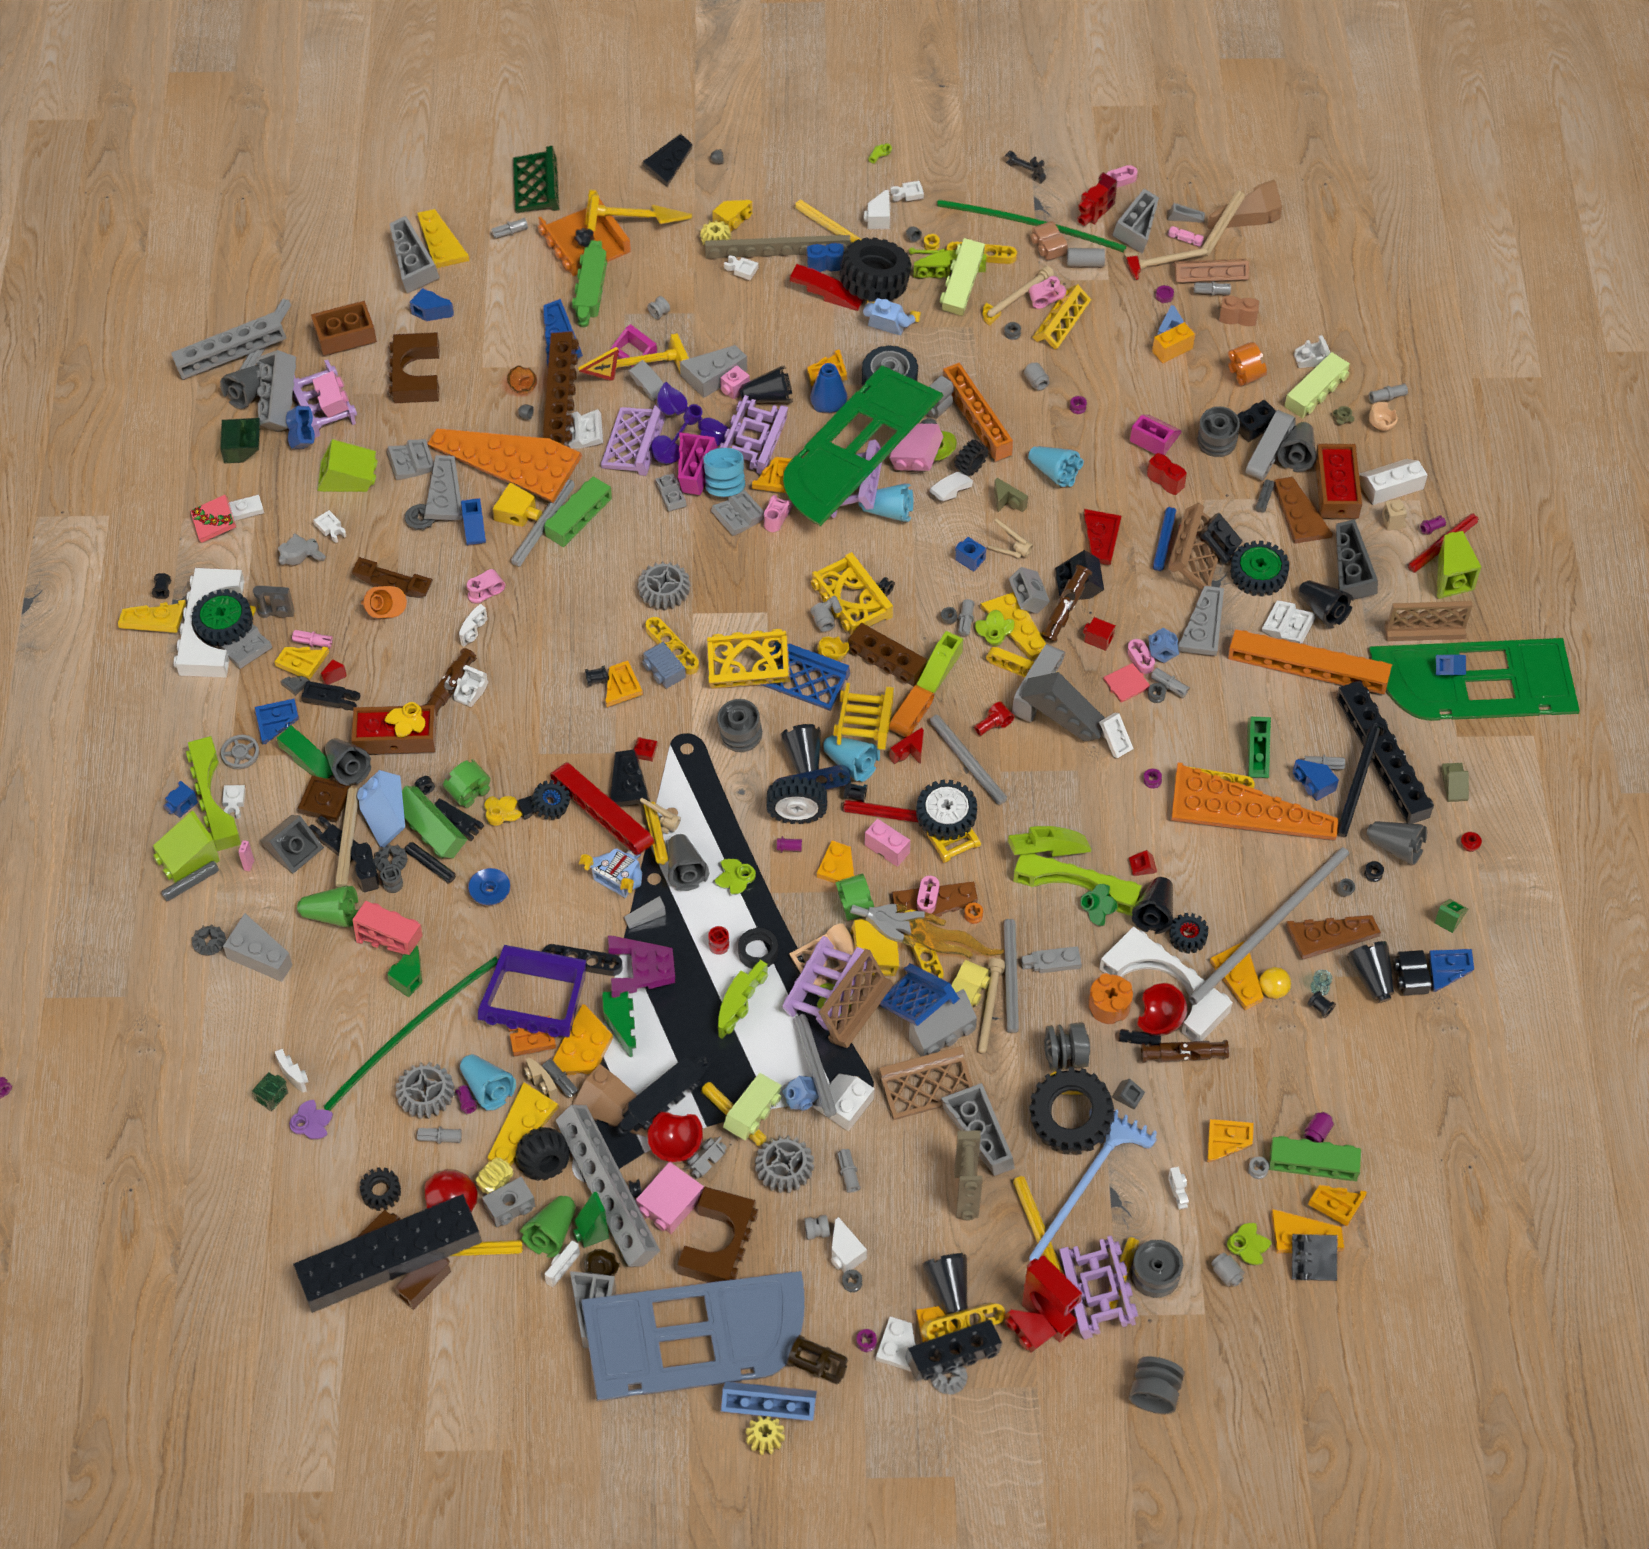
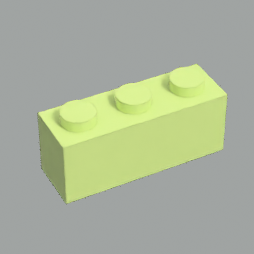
M759 1073L727 1113L723 1128L746 1141L750 1134L754 1135L760 1126L759 1122L767 1119L772 1105L776 1107L782 1097L779 1094L782 1085Z

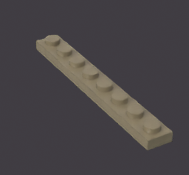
M850 235L705 241L706 259L728 258L729 255L734 257L807 255V247L814 244L826 246L831 243L843 244L845 250L850 244Z

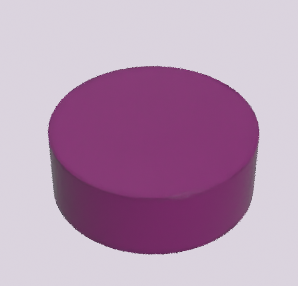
M1167 285L1159 286L1156 289L1155 297L1161 303H1169L1174 298V290Z

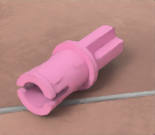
M294 630L292 641L310 644V647L315 645L330 649L333 636L316 634L315 631L310 633Z

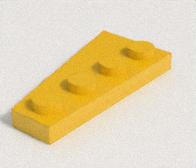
M435 209L417 213L430 257L436 269L470 261L467 252Z
M1014 592L980 603V608L988 614L993 610H998L1002 613L1004 620L1013 619L1014 629L1007 636H1010L1015 641V645L1031 661L1037 659L1046 643L1028 611L1020 608Z
M523 1082L487 1157L488 1162L494 1158H501L510 1164L511 1167L516 1161V1148L520 1139L526 1133H530V1130L544 1127L558 1110V1103Z

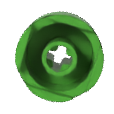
M471 759L472 762L466 760L456 766L449 773L452 776L449 781L445 779L443 787L459 805L465 808H469L474 803L476 797L479 795L484 796L490 791L488 785L491 778L474 759Z
M863 873L835 882L847 921L863 917L850 913L852 905L865 909L874 907Z

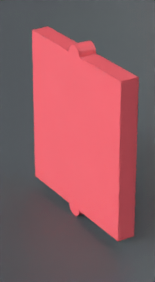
M1133 663L1103 677V680L1110 688V692L1114 693L1121 703L1148 690L1150 684L1143 677L1144 674L1140 673Z

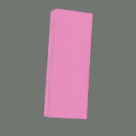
M243 840L238 852L243 869L250 871L254 863V857L249 841Z

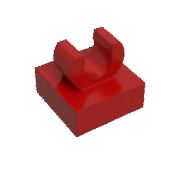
M638 737L634 748L638 759L653 762L658 742Z

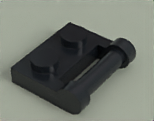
M1220 513L1214 514L1199 533V537L1209 544L1219 556V561L1222 564H1226L1231 559L1232 554L1243 542Z

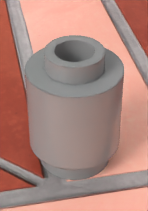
M1030 363L1026 366L1024 375L1033 388L1037 390L1045 389L1049 385V376L1039 363Z
M1222 1253L1212 1261L1213 1270L1227 1286L1232 1285L1235 1287L1243 1281L1244 1271L1230 1255L1227 1256L1226 1253Z

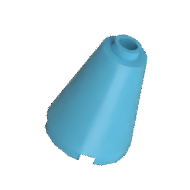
M906 483L877 489L874 508L866 510L860 502L859 507H862L864 512L902 522H909L912 517L908 516L909 511H913V490L909 489L908 487L911 485Z
M834 735L826 738L823 743L824 752L836 764L848 767L850 777L854 780L866 781L875 772L876 767H874L876 760H880V750L877 749L876 745L842 737L841 745H837V737Z
M474 1054L462 1059L460 1071L481 1107L489 1111L496 1110L506 1103L505 1099L508 1095L512 1097L516 1088V1080L510 1073Z

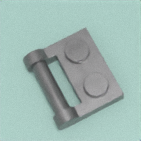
M261 585L253 588V595L257 598L259 606L258 614L261 618H267L270 615L279 617L294 616L295 610L289 588ZM264 596H269L271 606L266 605Z

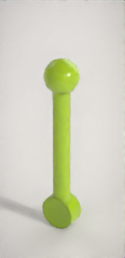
M912 247L908 251L913 255L915 253L935 254L946 250H919Z

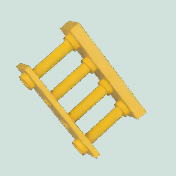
M846 683L845 690H841L840 702L843 703L839 724L834 725V736L837 737V745H841L842 736L846 735L874 738L875 741H878L877 749H886L893 707L894 687H886L885 694L876 696L850 693V683ZM849 701L875 703L880 705L879 707L851 705L849 704ZM847 712L878 715V717L875 719L846 715ZM854 724L874 726L876 728L875 730L848 728L844 727V725Z

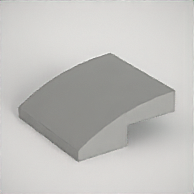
M426 439L407 440V444L402 446H388L387 454L396 480L412 478L433 471L434 462Z
M745 490L736 495L729 496L728 501L713 505L711 512L733 536L751 528L764 519V511Z
M254 624L250 626L251 630L249 633L246 632L244 638L239 636L240 641L235 642V640H232L231 645L225 642L224 646H220L217 643L220 649L227 650L229 659L240 669L273 648L270 641L260 634Z

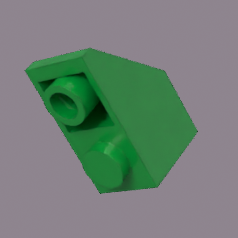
M417 945L410 955L403 954L402 959L397 964L392 965L387 974L389 984L408 998L423 983L421 956Z

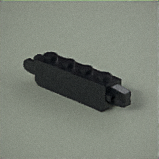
M703 1055L694 1060L683 1058L627 1104L622 1110L624 1119L616 1126L617 1134L625 1136L633 1129L636 1132L642 1127L644 1130L648 1129L653 1123V1118L659 1113L668 1112L670 1104L674 1102L677 1105L686 1097L684 1095L686 1091L690 1090L693 1092L701 1085L699 1080L704 1076L705 1070L711 1065L710 1062Z

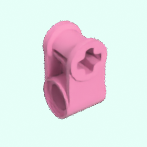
M1056 276L1049 277L1030 287L1029 294L1033 306L1041 309L1065 296L1066 288L1060 284V280Z
M776 495L771 497L764 512V527L767 531L776 532L780 530L791 511L792 502L790 500L779 499Z
M489 569L483 574L468 580V599L472 603H481L501 593L505 589L506 584L494 569Z

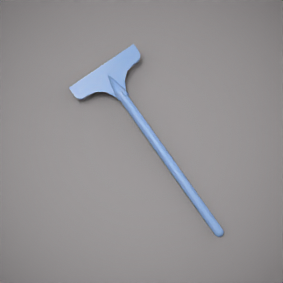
M1118 1110L1114 1111V1123L1111 1124L1110 1134H1106L1103 1148L1029 1256L1030 1261L1034 1258L1039 1259L1110 1151L1122 1143H1134L1144 1148H1151L1157 1141L1156 1131L1149 1135L1147 1134L1146 1125L1140 1130L1137 1128V1120H1134L1131 1125L1128 1123V1115H1125L1122 1120L1118 1117Z

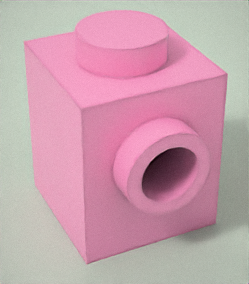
M736 365L720 377L722 392L725 395H729L732 399L737 398L741 395L740 389L743 388V384L750 381V375Z

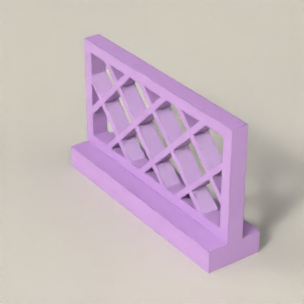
M655 405L653 409L620 407L601 463L602 468L638 471L639 475L647 476L653 458L651 443L655 437L661 434L666 419L665 414L659 409L658 405ZM624 414L633 415V417L626 421L623 419ZM645 415L650 416V418L644 422L640 420V418H642ZM637 420L639 425L631 429L629 424ZM624 427L628 429L627 432L619 435V430L623 429ZM644 428L645 433L640 436L635 434V432ZM630 435H633L634 439L629 441L628 443H626L623 440L629 437ZM621 441L623 445L614 449L613 446ZM636 443H639L640 447L635 449L634 451L630 448ZM626 449L630 452L623 457L619 455V453ZM614 456L618 458V460L613 463L608 462V460ZM632 457L636 459L634 464H626L625 462Z

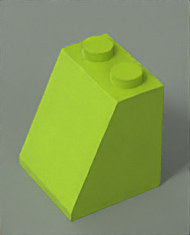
M332 439L321 459L317 491L367 492L370 485H374L376 480V474H374L378 460L375 459L376 451Z
M1463 531L1451 532L1444 536L1438 557V599L1475 590L1481 565Z
M194 811L188 813L153 845L155 850L153 857L156 863L163 865L165 876L168 880L172 879L174 883L211 861L215 863L220 862L213 838Z

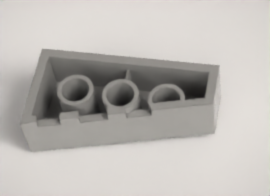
M276 350L256 358V364L259 365V370L256 374L257 379H260V387L257 388V395L261 397V401L258 403L259 425L278 432L288 428L286 415L292 406L296 356Z
M982 1083L941 1098L945 1112L960 1131H980L979 1157L994 1176L1015 1169L1012 1154Z

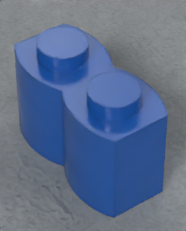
M831 243L826 246L821 244L808 246V268L819 272L825 270L832 272L840 271L844 252L843 244Z
M296 406L287 412L288 442L292 449H304L314 443L315 433L311 425L313 414L309 406Z

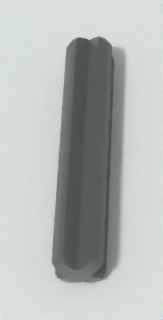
M211 861L162 890L161 894L166 901H170L218 872L219 868L214 861Z

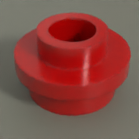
M1466 832L1462 835L1461 844L1466 851L1473 852L1481 847L1482 839L1475 832Z

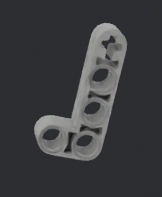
M1280 410L1276 411L1247 465L1246 474L1262 481L1265 480L1278 456L1279 447L1296 426V417Z
M1048 644L1044 646L1015 694L1012 713L1015 716L1032 722L1037 709L1021 698L1028 678L1057 672L1065 657V651Z

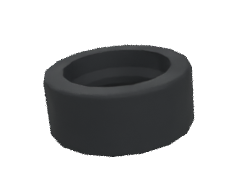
M753 928L743 933L738 943L740 961L750 969H753L760 960L767 964V968L770 967L778 956V942L775 935L764 928ZM761 940L767 942L771 949L763 957H752L747 954L746 946L752 941Z

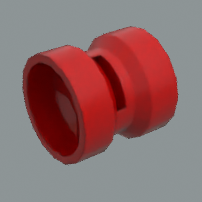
M722 926L710 929L708 933L710 951L717 955L726 953L730 946L728 930Z

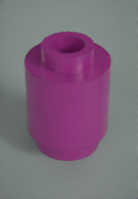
M1325 1112L1315 1113L1305 1129L1304 1138L1311 1142H1324L1334 1126L1332 1117Z

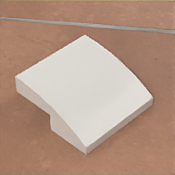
M598 409L584 415H580L578 411L571 414L574 423L573 426H570L572 442H569V446L572 449L603 443L602 417Z
M1277 600L1262 631L1274 638L1301 644L1316 618L1315 613L1298 610L1293 603Z

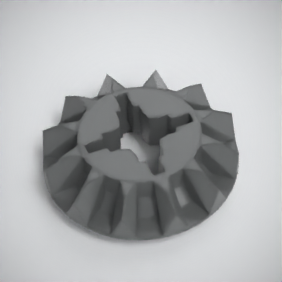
M426 504L414 505L406 511L405 521L409 528L413 527L416 531L418 529L425 530L426 527H432V523L436 522V519H424ZM418 514L422 516L423 521L418 519Z
M389 843L386 847L381 846L380 850L375 853L374 863L380 872L388 865H395L402 870L407 864L408 857L405 849L400 848L398 844L392 846ZM390 854H392L394 857L392 864H390V861L387 859Z
M212 924L207 927L202 925L201 929L195 930V934L192 937L194 950L206 956L214 955L221 951L226 942L225 933L220 927H215ZM211 934L212 939L206 945L205 939Z

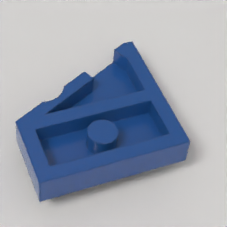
M295 699L255 707L263 745L299 720Z
M1472 949L1430 950L1428 953L1433 992H1437L1474 971Z

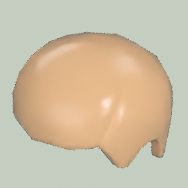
M1386 402L1374 403L1369 413L1370 423L1382 431L1392 429L1398 421L1396 410H1390Z

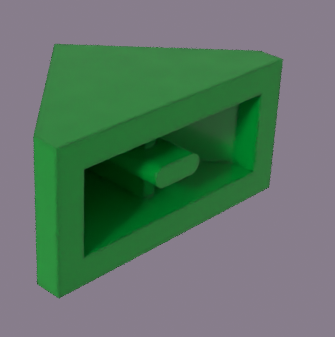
M1449 899L1441 904L1434 923L1453 933L1467 913L1468 908Z

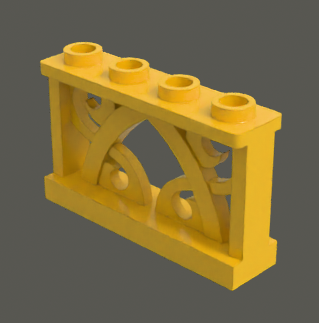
M852 552L846 554L845 558L819 571L812 572L811 585L815 591L818 590L821 594L823 602L825 603L832 596L837 597L842 611L835 613L833 607H831V611L835 618H839L846 632L848 631L852 634L861 622L870 627L884 619L887 621L893 618L892 603ZM846 569L842 575L838 574V572ZM830 576L838 579V581H836L835 579H828V582L832 583L829 586L826 585V583L823 581L824 579ZM852 579H855L857 583L853 584L850 582ZM844 585L851 589L862 588L863 592L859 598L860 604L848 602L840 598ZM869 597L870 601L866 600V604H864L863 599ZM877 611L868 616V612ZM860 612L864 613V618L859 621H854L851 618V615H856L858 619Z
M773 629L771 632L756 630L752 631L751 634L734 632L728 636L714 634L712 637H707L709 684L711 689L791 682L788 635L786 631L782 629ZM778 641L781 644L780 651L774 655H770V653H772L775 650L776 646L771 648L768 646V644L770 642ZM718 646L728 647L725 652L721 651L726 659L716 656L715 650ZM747 647L757 651L763 657L754 664L752 672H747L741 663L734 661ZM783 655V669H778L774 660ZM715 661L723 664L718 675H715ZM767 662L768 664L763 665L766 667V670L759 671L758 667ZM731 665L739 667L740 671L733 673L732 671L735 667H731Z

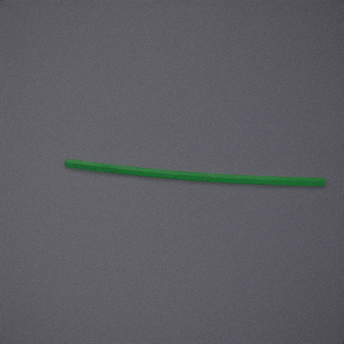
M938 200L937 207L978 213L1032 226L1047 223L1046 221L974 205ZM1056 224L1060 233L1123 253L1126 249L1125 245Z
M497 956L457 983L404 1026L346 1081L324 1105V1109L331 1111L348 1091L403 1038L460 991L495 967L499 960Z

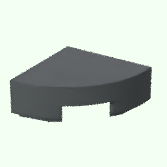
M303 676L286 677L281 680V685L296 696L305 688L306 682L309 679Z

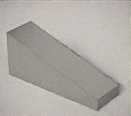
M1173 203L1168 211V220L1204 222L1205 212Z
M659 896L624 916V919L629 929L664 916L665 906Z

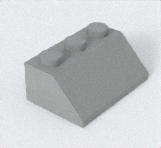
M964 989L956 993L960 999L955 1004L947 1001L919 1026L910 1022L909 1042L920 1056L939 1052L943 1047L956 1043L960 1037L968 1036L974 1032L977 1017Z

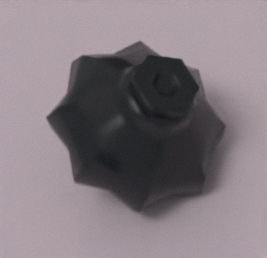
M582 228L575 231L576 236L574 239L578 242L579 246L589 247L591 240L595 239L591 229Z

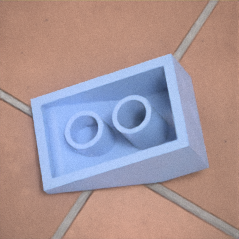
M379 770L358 790L357 798L359 799V808L380 847H385L405 828L400 775Z

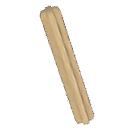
M1236 191L1202 248H1207V255H1210L1245 197L1243 192Z

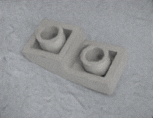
M641 360L629 369L628 372L638 386H642L651 401L657 399L658 392L664 383L651 367Z
M674 474L664 475L655 479L668 511L687 506Z

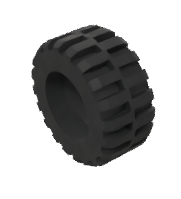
M868 237L862 240L858 239L849 244L843 252L839 272L840 281L846 290H849L852 295H857L862 300L867 299L869 302H873L879 298L892 301L899 298L906 291L912 263L907 252L902 247H898L894 242L890 243L886 239L880 240L875 237L872 239Z

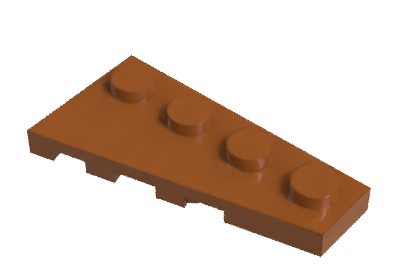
M1293 476L1274 479V487L1294 544L1332 538V531Z
M974 881L939 886L936 908L933 913L924 915L923 921L932 917L934 919L941 917L943 913L949 911L955 912L963 909L969 903H977L978 898ZM927 887L928 892H931V887ZM919 888L892 892L893 904H896L897 907L896 913H904L907 910L918 911L917 898ZM926 898L924 906L928 907L929 899Z
M1373 915L1345 917V919L1339 920L1326 918L1324 921L1309 919L1304 920V922H1286V927L1302 960L1380 937L1381 934Z

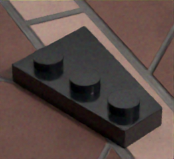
M680 133L645 159L642 166L668 187L691 152L693 144Z
M633 749L615 752L610 799L619 807L644 804L640 801L641 798L651 802L636 751Z

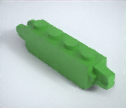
M591 240L589 247H585L584 255L581 254L580 257L582 268L578 269L577 278L579 283L575 284V294L577 296L576 298L573 297L572 308L576 311L578 325L581 327L589 326L590 317L595 318L599 314L607 269V253L602 249V241Z

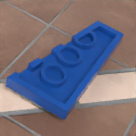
M561 299L543 305L547 367L549 363L551 333L573 331ZM580 347L579 350H576L578 358L583 356Z

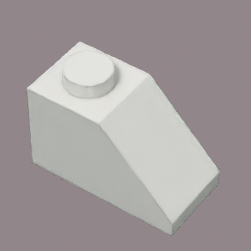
M889 190L883 191L868 203V211H864V222H868V229L890 228Z
M838 1217L835 1220L831 1261L838 1270L842 1269L845 1273L867 1259V1249Z

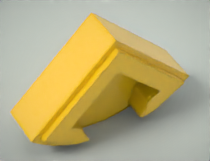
M986 302L982 315L985 323L990 326L1001 316V311L995 316L989 317L987 313L994 306Z

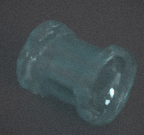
M1318 970L1314 973L1313 982L1311 983L1313 994L1317 991H1321L1323 996L1329 993L1332 983L1330 972Z

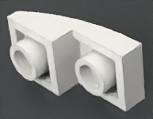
M959 471L940 480L930 488V492L937 499L946 501L955 498L959 490L972 487L973 480Z
M481 604L469 614L460 629L459 636L463 647L476 639L478 636L477 628L484 625L488 620L486 608Z
M283 1049L275 1051L278 1064L286 1078L303 1093L307 1092L305 1083L309 1081L305 1070L300 1071L298 1064L293 1065L290 1055L285 1056Z

